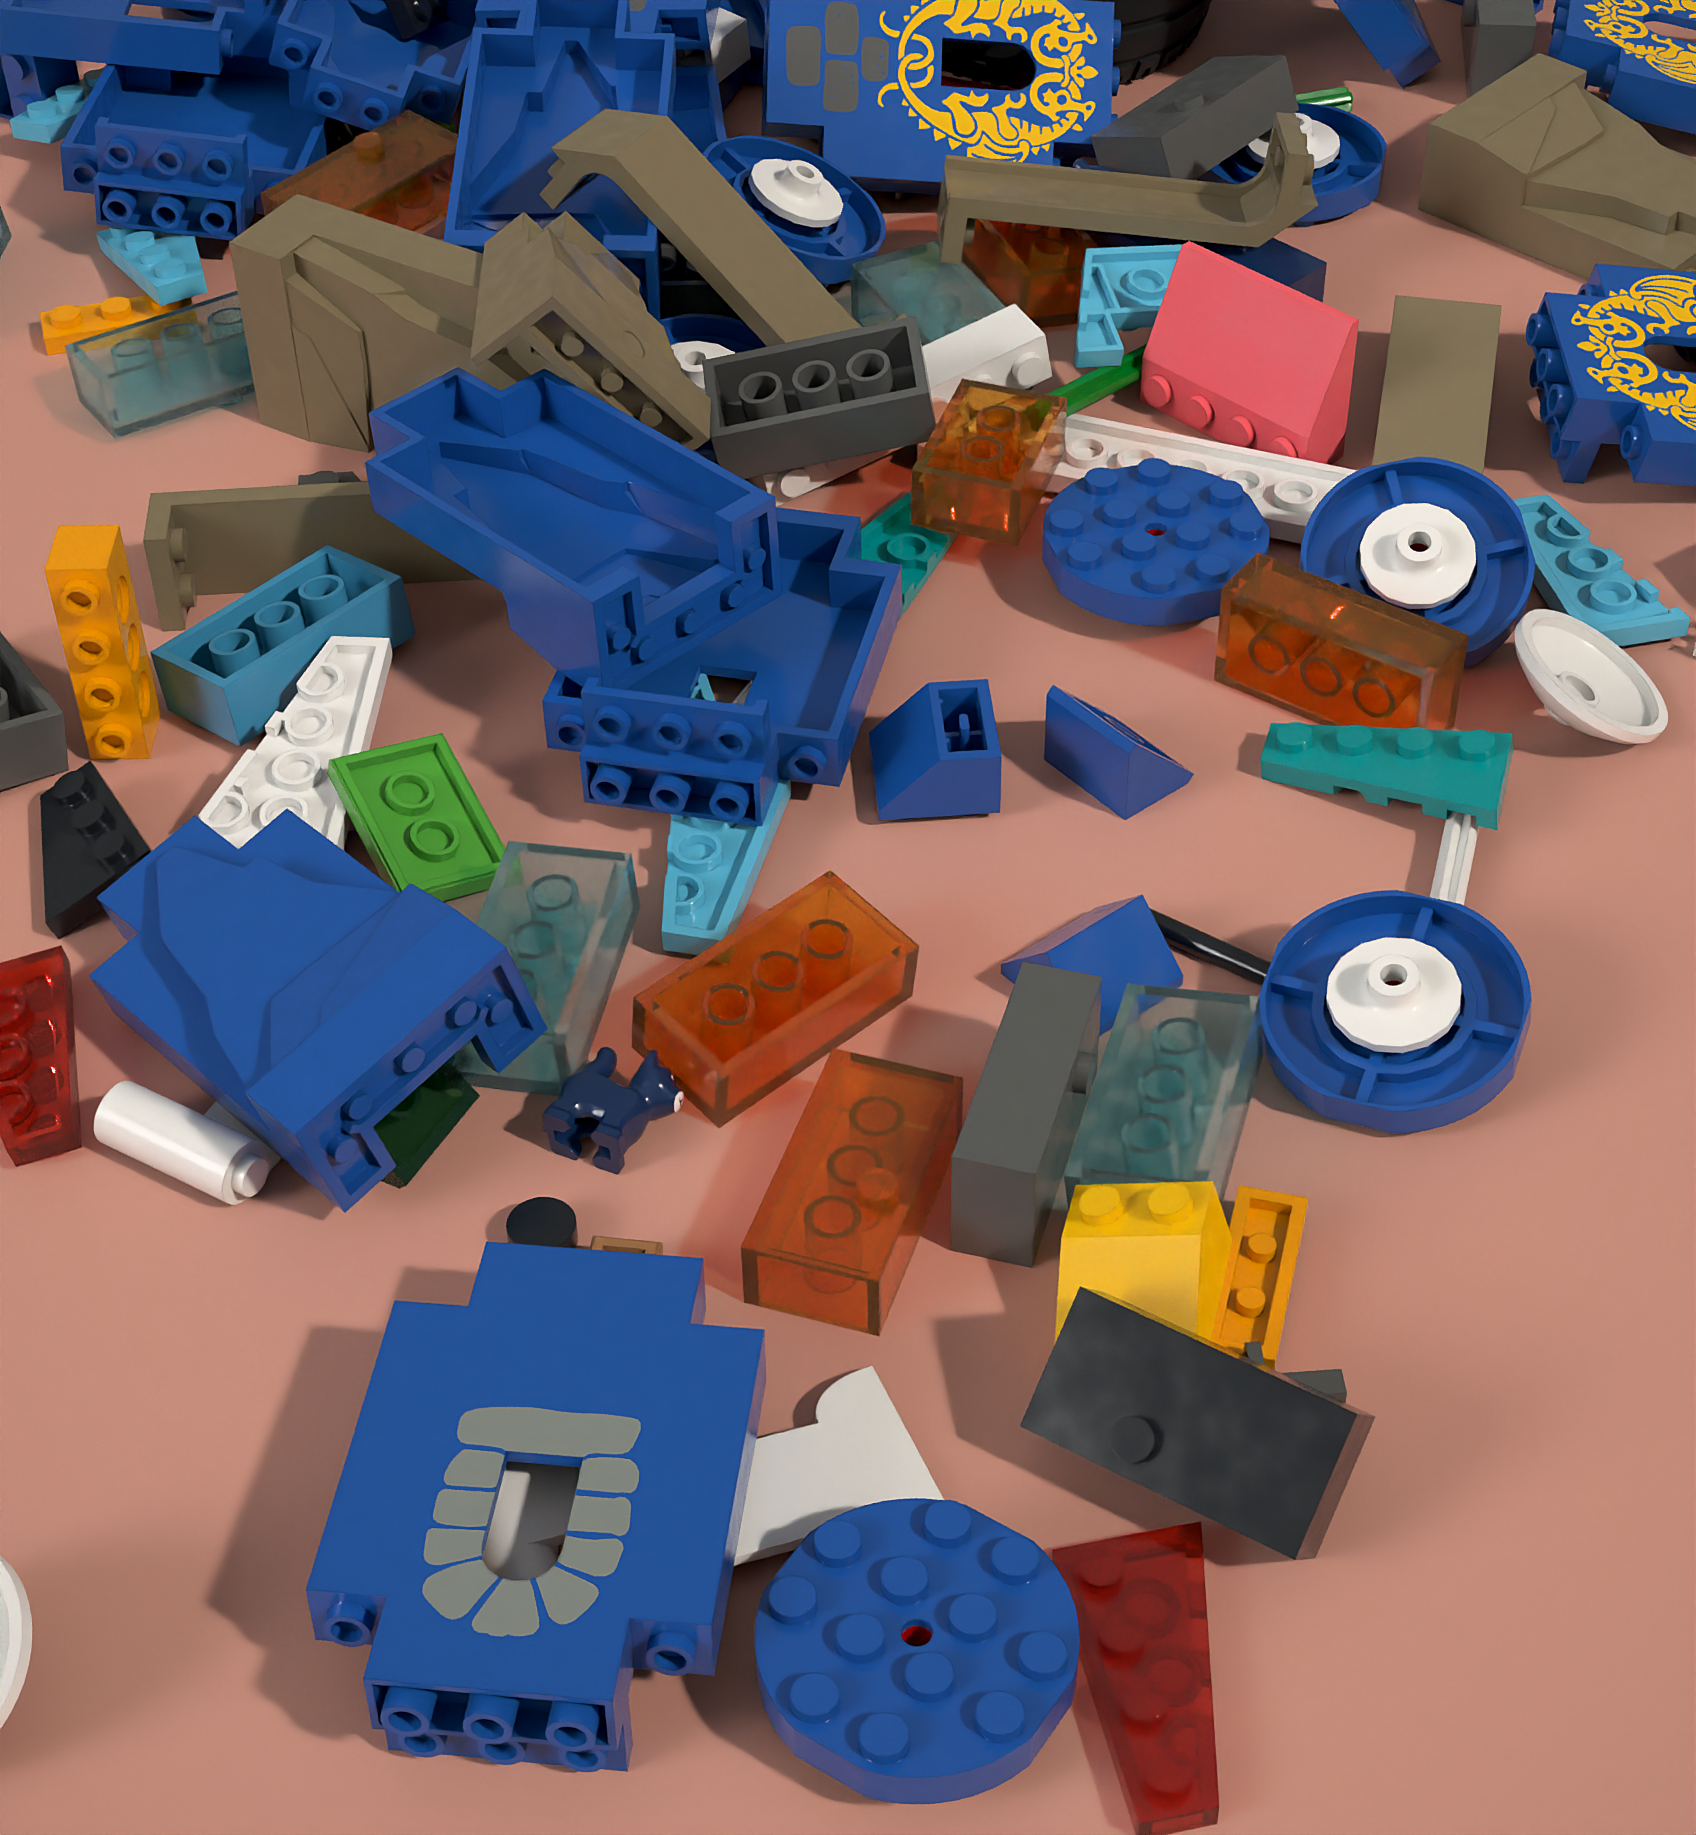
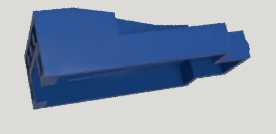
M288 0L276 24L268 64L308 77L301 108L390 138H394L405 110L450 125L466 84L473 28L478 27L475 14L478 0H447V12L451 20L404 40L385 0Z
M528 0L524 29L474 27L443 241L483 254L485 242L523 212L543 229L567 211L640 280L639 293L646 304V309L659 322L663 291L662 232L612 179L602 174L554 210L539 194L552 180V177L547 172L548 169L559 159L551 147L603 109L668 116L671 120L673 119L677 74L675 33L631 32L629 0Z
M457 367L369 412L376 457L366 461L365 467L373 511L500 590L507 604L510 629L557 669L558 672L582 687L588 677L600 678L602 687L626 689L782 595L775 496L581 388L576 387L574 384L545 368L500 391Z
M288 808L239 849L198 817L193 816L97 896V899L122 937L128 941L121 949L88 975L115 1015L344 1213L396 1167L395 1162L373 1127L458 1050L471 1041L481 1061L499 1074L548 1030L506 946L455 908H452L412 883L402 892H398Z

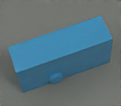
M326 545L151 651L150 654L167 709L241 747L266 731L265 725L275 711L284 712L298 693L296 683L331 636L390 638L391 648L394 649L416 634L401 576L330 545Z

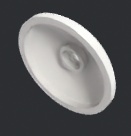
M1549 609L1529 611L1516 625L1514 638L1518 660L1534 693L1544 704L1546 711L1556 721L1571 726L1587 735L1622 744L1651 742L1666 728L1668 712L1655 684L1624 650L1605 635L1572 616Z

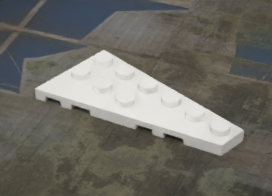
M331 636L296 683L298 690L296 696L283 713L275 711L265 725L267 735L255 751L247 749L198 815L199 819L239 849L288 808L344 851L351 819L327 774L329 759L369 750L393 656L390 638Z

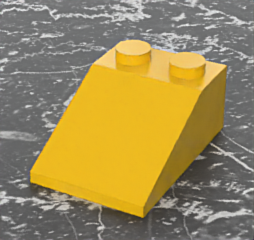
M1213 1181L1075 1185L1061 1237L1054 1345L1080 1286L1106 1292L1211 1341L1233 1240Z

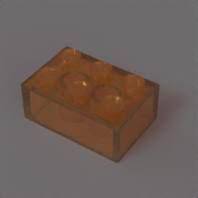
M962 378L912 468L911 525L933 529L940 533H954L984 539L995 544L1005 543L1018 546L1065 452L1067 398Z

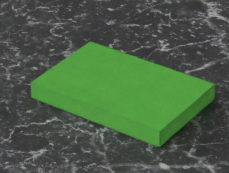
M443 733L329 759L327 774L381 879L395 890L402 892L412 883L443 902L514 883L517 869Z

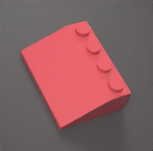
M1188 241L1181 247L1142 356L1140 401L1224 444L1331 465L1343 457L1359 319Z

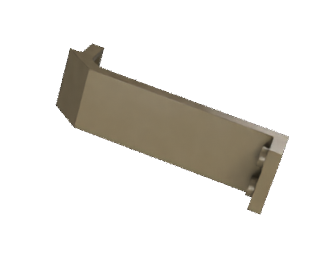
M605 108L551 147L559 159L548 169L547 172L552 177V180L539 195L553 210L601 174L609 177L629 196L767 347L860 328L858 323L668 116ZM902 313L896 320L908 317ZM879 320L876 324L884 322L882 320Z
M1275 112L1266 160L1262 169L1255 177L1240 184L945 155L936 217L940 263L961 264L963 246L971 247L973 243L975 219L1260 247L1319 206L1311 184L1314 171V155L1308 153L1307 134L1301 132L1296 114Z
M1402 295L1395 296L1372 466L1414 457H1431L1464 465L1483 475L1501 305Z
M368 481L150 493L143 543L163 632L186 629L188 607L197 606V596L249 593L326 545H330L401 576L403 584L481 579L374 512Z

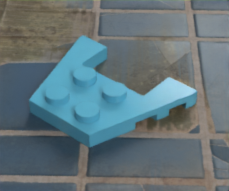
M1183 244L1086 249L1080 287L1074 352L1075 368L1121 366L1125 349L1116 329L1134 331L1138 328L1153 327Z

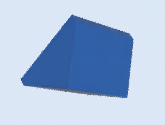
M1052 685L1046 694L1044 760L1124 820L1187 785L1194 773L1106 711L1055 685Z
M1143 894L1096 907L1001 964V974L1014 985L1023 962L1103 977L1099 1036L1183 985V974Z

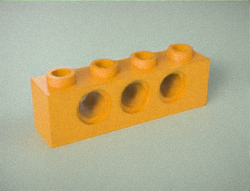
M58 525L44 571L91 760L150 759L161 717V710L120 525Z

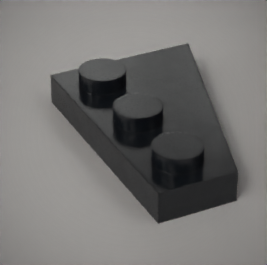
M88 761L76 771L64 774L55 782L53 787L40 795L45 924L58 939L100 911L103 906L97 899V896L153 851L102 774L91 761Z

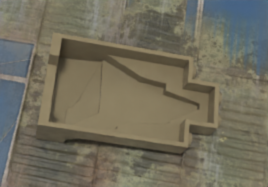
M1538 53L1429 123L1418 210L1585 280H1589L1595 264L1696 272V159L1659 144L1642 125L1584 89L1587 76L1586 70Z
M300 194L294 195L229 242L261 424L308 442L369 453L375 448L369 412L457 367L500 391L544 368L572 383L520 336L516 337L480 366H477L470 360L483 260L482 253Z

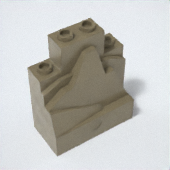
M567 211L543 229L523 212L485 242L470 360L480 366L516 337L520 336L576 387L581 388L688 449L694 451L710 439L711 398L681 372V364L674 355V350L671 348L664 326L646 309V304L639 293L640 280Z

